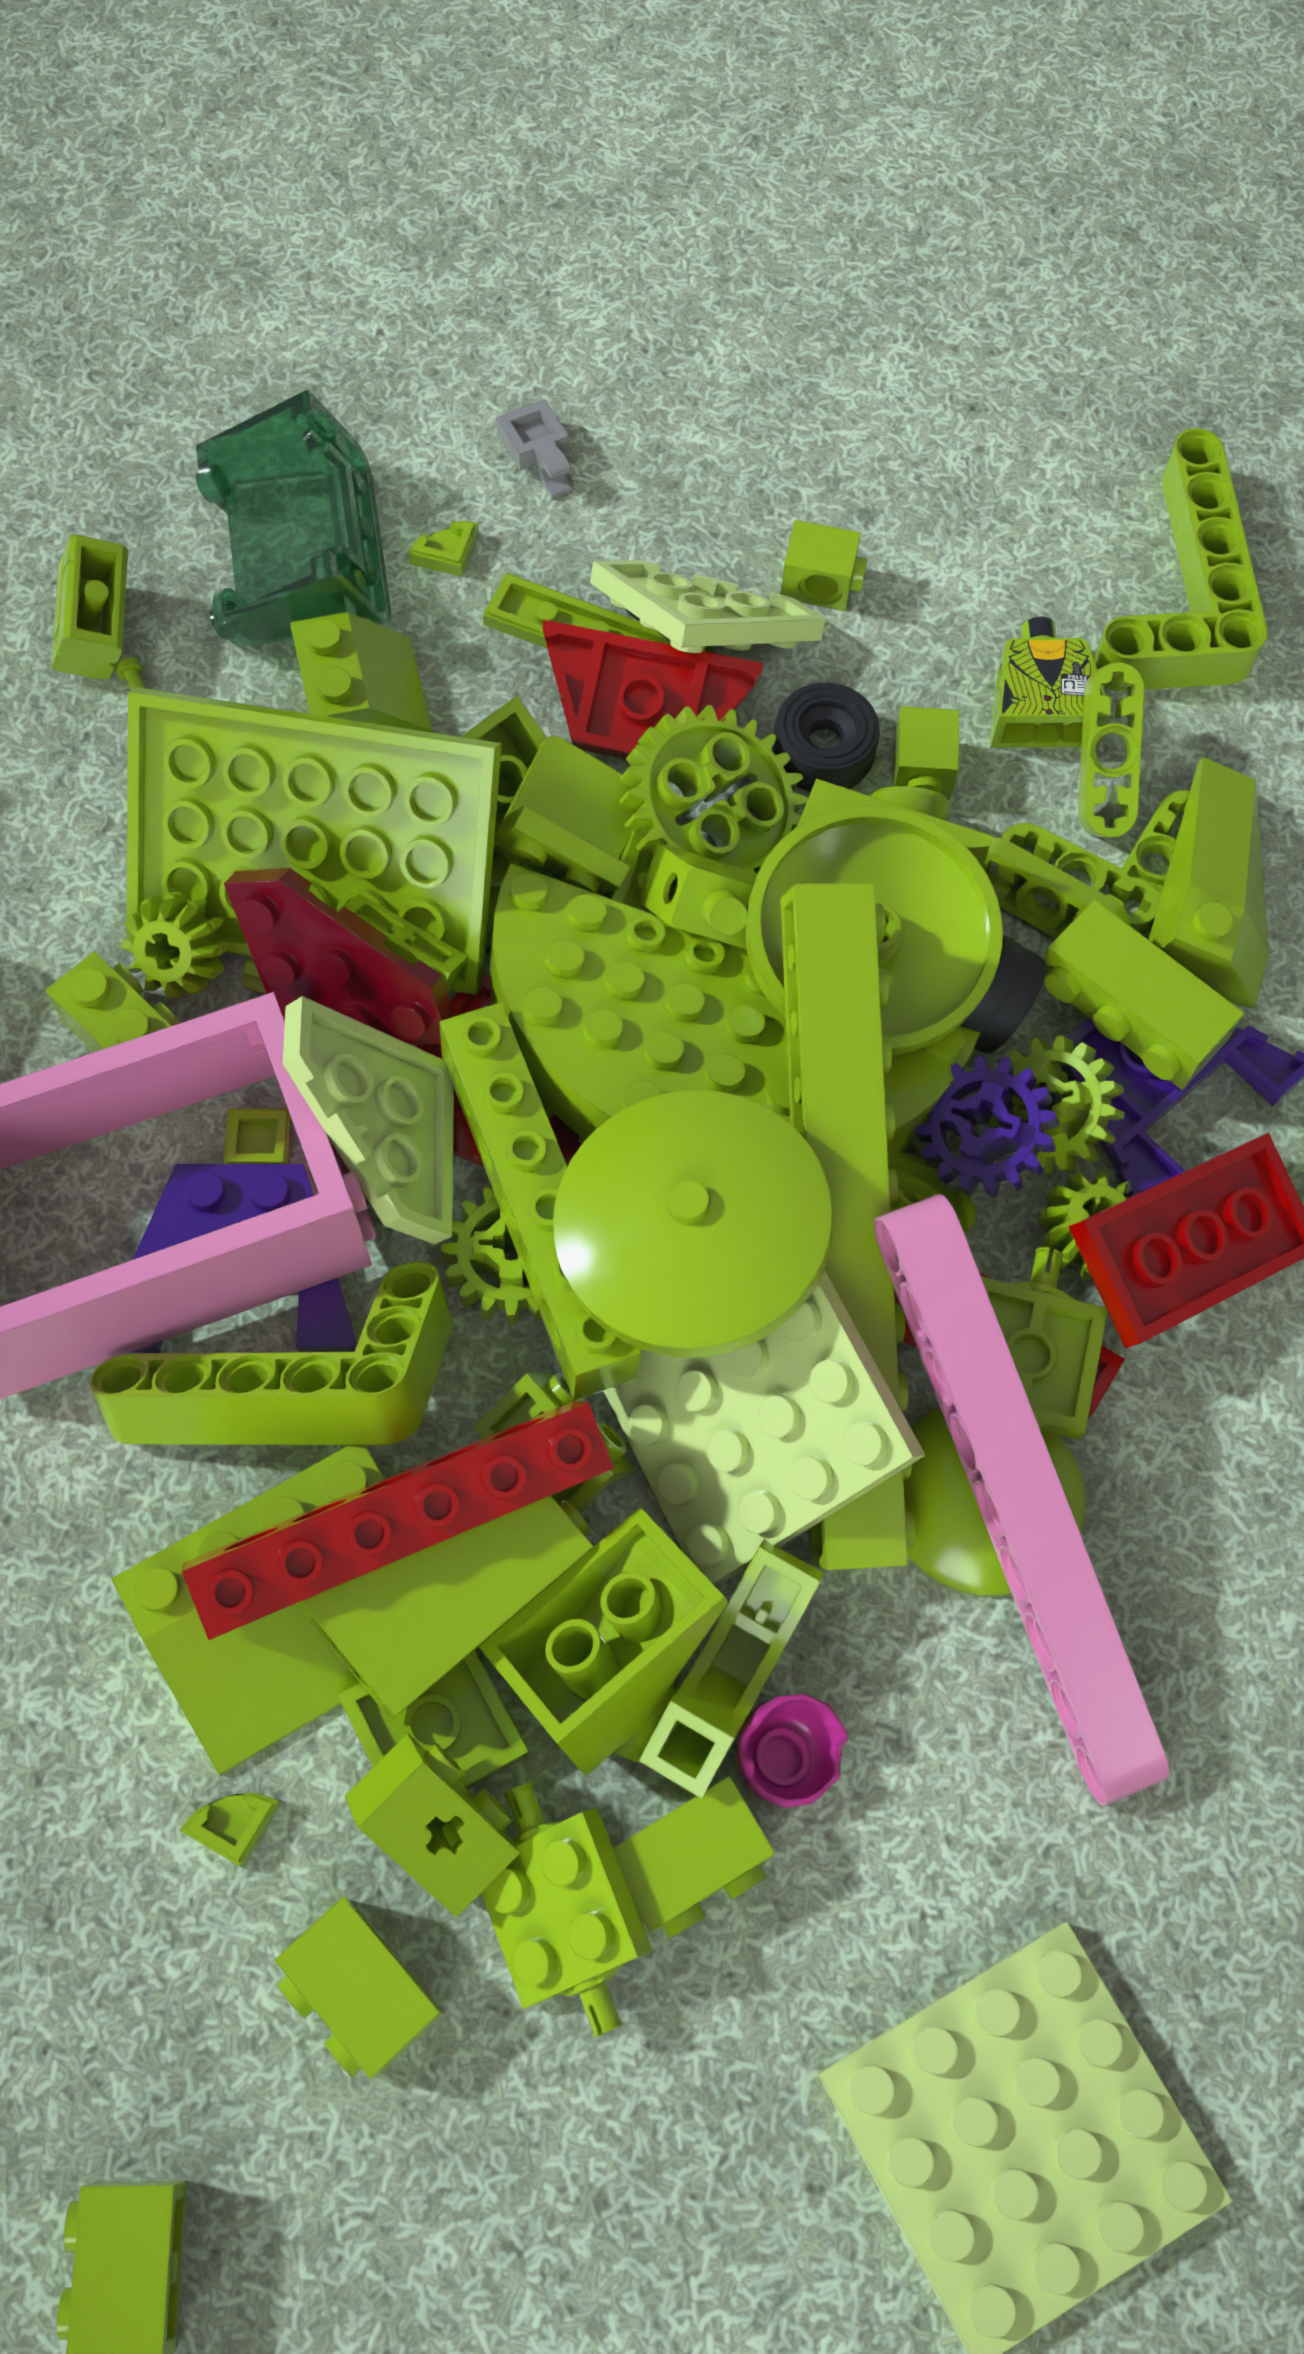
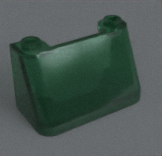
M309 389L196 445L199 469L196 473L197 486L203 497L211 504L216 503L228 517L235 591L231 588H224L216 592L213 596L212 608L210 609L212 625L222 639L229 640L238 647L293 640L290 622L344 612L352 613L379 625L390 622L391 604L373 477L369 462L355 438Z

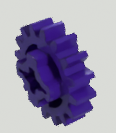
M983 1055L976 1056L974 1071L965 1073L959 1064L954 1063L951 1065L954 1080L950 1083L951 1085L935 1107L928 1113L930 1123H924L915 1127V1134L921 1141L932 1143L921 1152L923 1159L928 1165L941 1163L936 1175L946 1185L955 1180L959 1175V1188L968 1196H971L978 1183H983L986 1192L991 1198L998 1197L1000 1182L1008 1180L1017 1191L1023 1189L1020 1173L1027 1168L1031 1172L1041 1175L1044 1169L1036 1157L1038 1152H1055L1057 1147L1053 1138L1044 1133V1130H1050L1059 1126V1119L1054 1111L1042 1110L1053 1101L1046 1087L1032 1090L1037 1078L1029 1068H1026L1014 1077V1065L1010 1058L1003 1057L998 1063L996 1070H990ZM979 1090V1092H977L976 1094H974V1095H972V1096H970V1097H968V1098H966V1099L960 1101L961 1099H963L965 1096L969 1095L970 1093ZM1013 1094L1026 1105L1029 1123L1023 1122L1020 1117L1011 1115L1014 1105L1011 1100ZM994 1116L1000 1127L997 1129L987 1128L983 1136L980 1137L973 1126L976 1127L977 1124L987 1125L991 1117ZM946 1130L952 1131L954 1135L963 1139L959 1151L962 1153L960 1159L954 1156L949 1149ZM1010 1152H1015L1006 1160L994 1164L995 1160L1005 1156Z

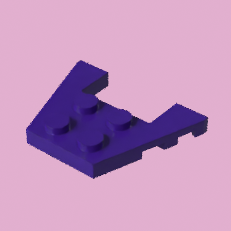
M1089 1017L1066 1036V1038L1073 1041L1074 1049L1081 1042L1094 1048L1096 1054L1093 1061L1102 1058L1110 1062L1114 1066V1070L1105 1081H1114L1123 1086L1124 1093L1111 1099V1106L1125 1112L1124 1119L1109 1120L1106 1129L1113 1133L1116 1140L1113 1144L1101 1140L1099 1142L1121 1182L1130 1181L1131 1190L1128 1194L1129 1197L1185 1171L1145 1132L1224 1063L1228 1064L1270 1105L1274 1106L1304 1080V1053L1297 1050L1292 1055L1266 1042L1269 1036L1249 1025L1243 1030L1236 1027L1223 1047L1182 1091L1170 1080H1163L1152 1074L1145 1066L1143 1060L1120 1041L1110 1040L1101 1034L1095 1027L1093 1020ZM1060 1065L1061 1071L1067 1073L1069 1082L1074 1080L1080 1083L1086 1081L1074 1067Z
M175 1164L133 1260L312 1197L313 1192L304 1164ZM338 1278L300 1291L296 1331L297 1351L355 1352L358 1343ZM162 1341L130 1353H161Z

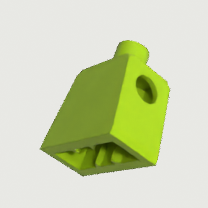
M658 842L639 897V902L670 926L746 949L745 925L748 914L747 905L758 874ZM677 876L678 883L676 893L674 897L671 898L669 897L670 887L673 880Z

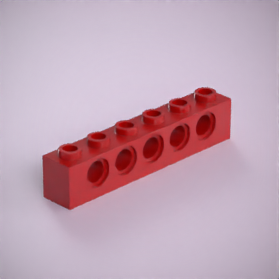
M572 1401L186 1561L182 1565L181 1572L207 1638L211 1640L614 1469L589 1402Z

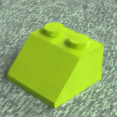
M349 612L290 622L309 714L433 733L409 636Z

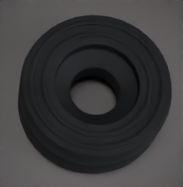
M815 683L804 686L788 696L777 713L774 734L777 737L772 746V752L775 756L781 753H788L791 759L783 768L786 773L802 774L803 779L796 786L803 790L811 792L816 779L850 789L859 784L873 766L880 736L877 714L870 702L850 687L837 683ZM828 729L838 734L842 742L834 748L825 749L816 746L809 736L814 731Z
M1003 935L999 965L987 993L975 1010L961 1024L962 1027L981 1032L974 1048L987 1054L1000 1048L1023 1022L1041 990L1047 970V964L1040 955L1024 948L1019 942L1006 935Z

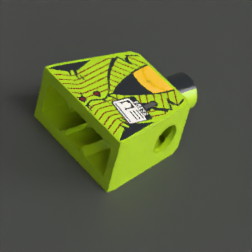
M1040 616L1028 619L1022 624L1021 638H1011L1005 642L996 674L990 748L1082 746L1084 689L1088 678L1097 670L1087 641L1082 638H1057L1055 622L1051 618ZM1103 686L1100 687L1101 695H1105ZM1110 716L1106 718L1098 717L1097 726L1107 725ZM1102 737L1098 741L1096 747H1099Z

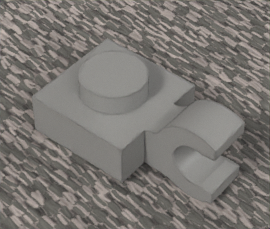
M544 399L496 417L497 434L520 471L535 465L541 482L552 500L571 493L572 487L564 475L571 472V466L564 455L570 452L569 435L547 401Z

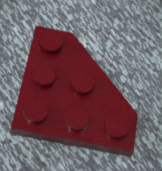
M292 868L235 871L224 882L225 889L266 994L274 992L282 1016L285 1015L287 1005L303 996L407 1044H441L440 1021L455 1017L441 974L421 960L415 966L410 964L384 945L388 938L386 935L345 906L340 912L334 910L308 890L312 883Z

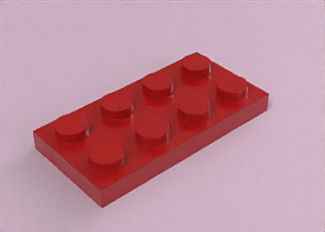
M1269 1133L1251 1139L1068 1226L1124 1348L1141 1344L1304 1259V1206Z

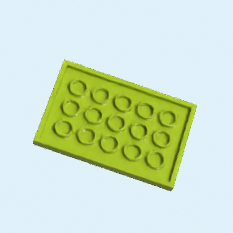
M136 688L128 691L126 920L129 915L140 912L139 906L142 905V901L152 896L164 899L165 895L173 891L184 892L188 903L198 898L207 900L205 917L208 920L213 917L224 919L222 926L215 930L216 937L232 943L227 952L252 956L225 889L224 882L235 871L292 868L312 883L308 890L336 911L360 893L466 954L468 958L451 991L476 995L482 989L502 743L145 688ZM126 927V935H132Z

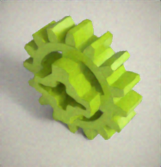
M1057 1035L1051 1049L1047 1042L1037 1037L1031 1039V1055L1027 1056L1015 1049L1009 1052L1010 1059L1014 1064V1077L1026 1068L1031 1069L1037 1078L1032 1090L1046 1087L1053 1099L1042 1110L1052 1107V1111L1056 1113L1059 1119L1058 1127L1044 1130L1045 1134L1053 1138L1057 1147L1055 1152H1038L1036 1157L1044 1169L1042 1173L1051 1175L1056 1162L1061 1171L1071 1174L1076 1172L1077 1156H1081L1093 1163L1099 1160L1097 1150L1093 1146L1098 1140L1112 1144L1116 1140V1137L1111 1131L1106 1129L1109 1120L1124 1119L1125 1112L1111 1106V1099L1124 1093L1122 1085L1114 1081H1105L1114 1070V1066L1102 1058L1093 1061L1096 1054L1094 1048L1081 1042L1074 1049L1073 1041L1064 1036ZM1060 1065L1074 1067L1086 1081L1081 1083L1076 1080L1069 1082L1067 1073L1061 1071ZM1013 1094L1011 1100L1014 1105L1011 1115L1020 1117L1023 1122L1029 1123L1026 1105ZM1056 1094L1063 1097L1061 1102L1055 1104ZM992 1116L987 1125L993 1128L1000 1127L995 1117Z
M486 1187L483 1189L485 1204L477 1207L468 1200H464L461 1203L462 1214L466 1221L452 1220V1237L450 1238L454 1242L441 1245L443 1262L453 1264L445 1270L449 1287L463 1285L459 1292V1297L464 1307L474 1304L478 1299L482 1301V1319L487 1321L495 1315L497 1309L506 1310L509 1325H516L519 1310L528 1309L536 1321L540 1320L542 1316L530 1286L525 1288L529 1282L519 1256L516 1260L505 1259L508 1246L514 1245L494 1191L490 1187ZM495 1222L487 1231H482L485 1227ZM477 1274L491 1275L500 1284V1288L489 1285Z

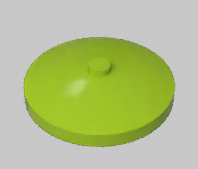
M862 805L839 808L813 817L796 827L774 847L765 859L748 900L745 943L753 974L762 992L785 1020L780 898L794 884L874 883L875 903L883 905L886 922L884 939L882 943H877L878 968L886 971L889 983L887 1005L885 1009H880L882 1035H887L890 1039L892 1055L905 1054L922 1049L949 1035L969 1017L987 993L995 977L1002 950L1003 928L998 899L992 883L976 857L961 841L938 824L920 815L892 807Z
M685 1090L653 1096L621 1110L606 1120L583 1142L571 1159L558 1188L553 1216L554 1242L564 1276L574 1296L594 1321L613 1336L639 1349L659 1355L688 1358L716 1356L736 1351L767 1337L783 1326L804 1305L817 1286L828 1260L833 1230L831 1197L826 1175L813 1149L800 1132L783 1117L758 1102L742 1096L711 1090Z

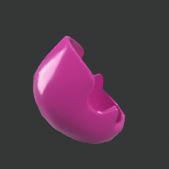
M797 1694L774 1697L756 1707L742 1726L737 1746L739 1774L744 1778V1784L757 1798L780 1808L813 1804L841 1777L842 1750L844 1744L848 1741L846 1728L829 1704L810 1695Z

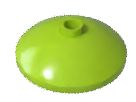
M939 1406L919 1418L910 1427L925 1456L912 1463L910 1478L903 1480L904 1506L911 1509L915 1522V1542L912 1548H907V1556L930 1578L953 1590L976 1596L990 1597L1012 1594ZM1041 1431L1078 1530L1081 1533L1085 1514V1491L1080 1469L1072 1452L1060 1435Z

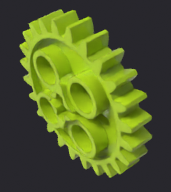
M707 705L697 717L688 706L675 719L666 714L654 728L649 727L638 740L639 744L636 745L626 758L631 766L620 777V782L631 789L625 793L619 800V803L623 807L636 810V813L624 825L626 829L643 831L645 836L635 847L637 851H645L651 848L655 850L659 842L758 874L765 859L774 847L799 824L801 815L796 812L807 803L808 797L793 793L792 788L803 779L802 774L785 772L783 766L789 762L790 756L788 753H781L775 756L771 751L777 737L775 734H770L762 740L755 736L757 730V721L755 719H752L744 728L737 726L736 712L733 709H730L718 721L712 705ZM714 757L721 760L727 770L720 767ZM749 777L753 780V783L737 790L727 801L720 800L691 822L683 826L676 823V819L692 813L702 801L706 803L714 800L741 779ZM668 782L676 785L681 790L683 796L676 794L670 788ZM747 806L758 814L759 819L752 816ZM702 832L709 834L717 847L710 845L704 839ZM677 876L672 882V884L677 885L678 883Z

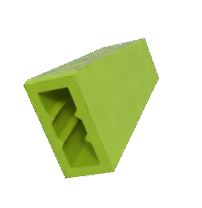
M548 1496L312 1596L303 1603L302 1612L392 1721L592 1549L593 1545L585 1537L590 1532V1528L572 1504L566 1500H562L557 1504L552 1496Z

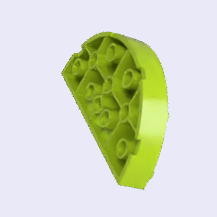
M510 863L500 887L494 914L489 967L490 1005L502 1002L544 1110L550 1118L556 1115L569 1128L579 1134L578 1142L583 1144L606 1120L637 1102L676 1091L711 1090L742 1096L758 1102L773 1110L790 1123L786 1020L776 1011L762 992L753 974L747 949L675 928L651 913ZM960 1025L949 1035L927 1047L905 1054L892 1055L890 1072L888 1075H884L885 1102L892 1103L895 1113L894 1137L891 1142H887L888 1158L899 1152L905 1153L907 1146L918 1138L915 1134V1127L924 1123H930L928 1113L935 1107L951 1085L950 1083L954 1080L951 1065L957 1063L963 1070L965 1069L981 1032H976Z

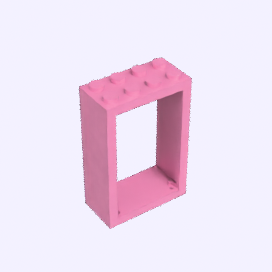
M274 992L0 1084V1169L276 1076L319 1193L290 1205L1 1306L0 1399L103 1363L117 1355L128 1354L372 1266L365 1242L377 1237L354 1171H349L283 1066L285 1015L282 1016Z

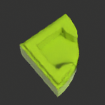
M456 521L450 523V528L437 531L428 537L427 534H423L418 537L408 551L409 564L462 577L479 536L478 523Z
M258 1793L226 1796L199 1808L187 1819L179 1831L239 1867L244 1868L282 1803Z

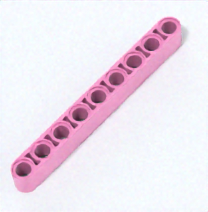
M937 1194L876 1217L874 1220V1231L880 1252L1075 1760L1089 1791L1100 1805L1106 1806L1168 1779L1170 1771L1164 1749L952 1205L943 1195Z

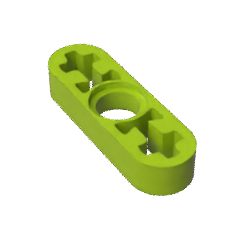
M1122 662L1110 663L1096 670L1088 678L1084 689L1078 816L1084 830L1098 838H1112L1125 834L1132 828L1138 815L1144 682L1140 673L1133 666ZM1113 675L1117 676L1118 686L1127 687L1128 695L1117 700L1115 719L1127 716V726L1120 723H1110L1098 727V717L1106 718L1111 716V699L1109 696L1101 695L1100 687L1111 682ZM1106 734L1118 736L1126 746L1125 760L1115 769L1104 767L1096 757V745L1100 738ZM1124 776V786L1116 785L1111 787V803L1114 806H1121V817L1111 819L1109 828L1105 827L1104 818L1094 814L1095 805L1105 803L1107 784L1095 787L1094 777L1113 779Z
M993 837L983 869L992 883L1000 908L1055 939L1094 899L1130 926V918L1127 911L1117 901L1003 838ZM990 861L995 862L999 866V876L994 875L990 871ZM1019 876H1021L1026 881L1017 889L1014 886L1020 880ZM1046 887L1052 890L1060 901V908L1048 909L1043 907L1035 899L1033 888ZM1073 907H1076L1079 911L1073 917L1074 920H1072L1067 915Z

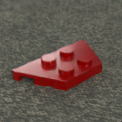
M545 619L543 621V634L571 742L581 750L626 759L636 745L639 744L638 740L648 728H654L666 714L675 719L685 707L689 706L697 717L707 705H712L717 720L720 721L730 709L736 710L762 677L763 663L706 651L688 653L677 650L670 644Z

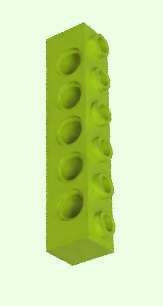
M502 1002L440 1021L442 1058L573 1400L637 1379L641 1358L640 1349L613 1336L594 1321L574 1296L561 1268L554 1242L553 1216L558 1188L567 1165Z

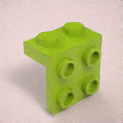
M556 735L549 736L542 741L494 838L511 847L510 851L522 861L537 867L544 866L563 877V882L602 896L619 889L631 867L619 860L633 831L626 829L624 824L636 813L634 809L621 806L619 800L631 788L620 782V777L623 775L563 738Z

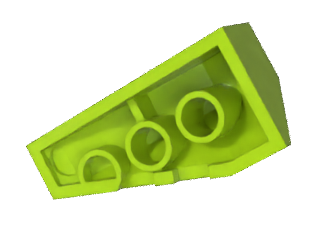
M1203 757L1197 763L1149 941L1226 1000L1251 1009L1256 1006L1269 956L1256 780Z

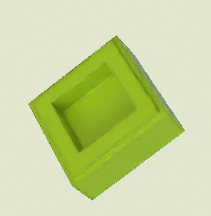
M228 1108L223 1164H290L293 1121L289 1110Z

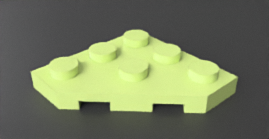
M642 560L593 561L590 584L609 596L611 604L627 609L639 617V623L642 626L657 630L671 640L670 645L677 650L688 653H701L704 651L705 646L722 645L732 650L746 651L751 649L752 644L768 643L780 648H794L797 646V642L822 640L826 618L792 597L771 592L768 600L754 593L737 591L739 584L699 574H694L691 582L683 576L661 572L662 565Z
M303 996L287 1005L285 1009L283 1066L349 1171L355 1172L361 1190L383 1225L434 1245L452 1237L454 1086L444 1060Z

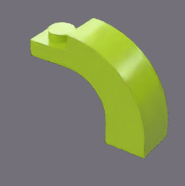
M764 1539L698 1659L668 1704L639 1762L702 1799L798 1626L825 1573L776 1545H772Z

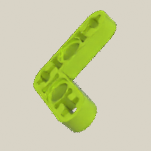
M1180 790L1172 792L1161 801L1122 868L1035 824L1018 823L1004 832L1002 838L1021 848L1024 845L1031 846L1034 849L1033 855L1048 863L1051 856L1056 858L1054 866L1064 872L1068 870L1084 872L1090 877L1093 885L1092 888L1099 892H1102L1105 884L1109 885L1112 888L1107 896L1122 906L1129 899L1136 900L1140 905L1132 916L1129 915L1130 926L1140 934H1144L1154 922L1167 873L1157 875L1149 872L1143 866L1141 857L1148 853H1156L1165 857L1170 863L1176 840L1167 834L1175 818L1179 816L1180 812L1184 813L1190 791ZM1019 876L1020 880L1017 883L1023 885L1026 879ZM1046 887L1033 888V891L1060 904L1057 895L1052 890ZM1073 907L1071 911L1077 913L1079 909Z

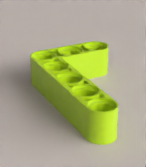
M1203 428L1186 429L1178 435L1174 442L1162 476V487L1190 612L1130 615L1114 618L1107 623L1103 630L1094 656L1097 670L1115 662H1122L1133 666L1143 679L1144 690L1227 685L1242 682L1249 676L1267 639V625L1224 446L1220 438L1209 430ZM1114 675L1111 682L1102 685L1110 690L1128 691L1127 687L1118 686L1117 676Z
M406 1262L394 1267L382 1279L355 1352L123 1354L107 1359L97 1366L90 1376L89 1385L112 1438L124 1444H396L408 1439L417 1431L422 1423L452 1332L453 1320L436 1267L428 1262Z

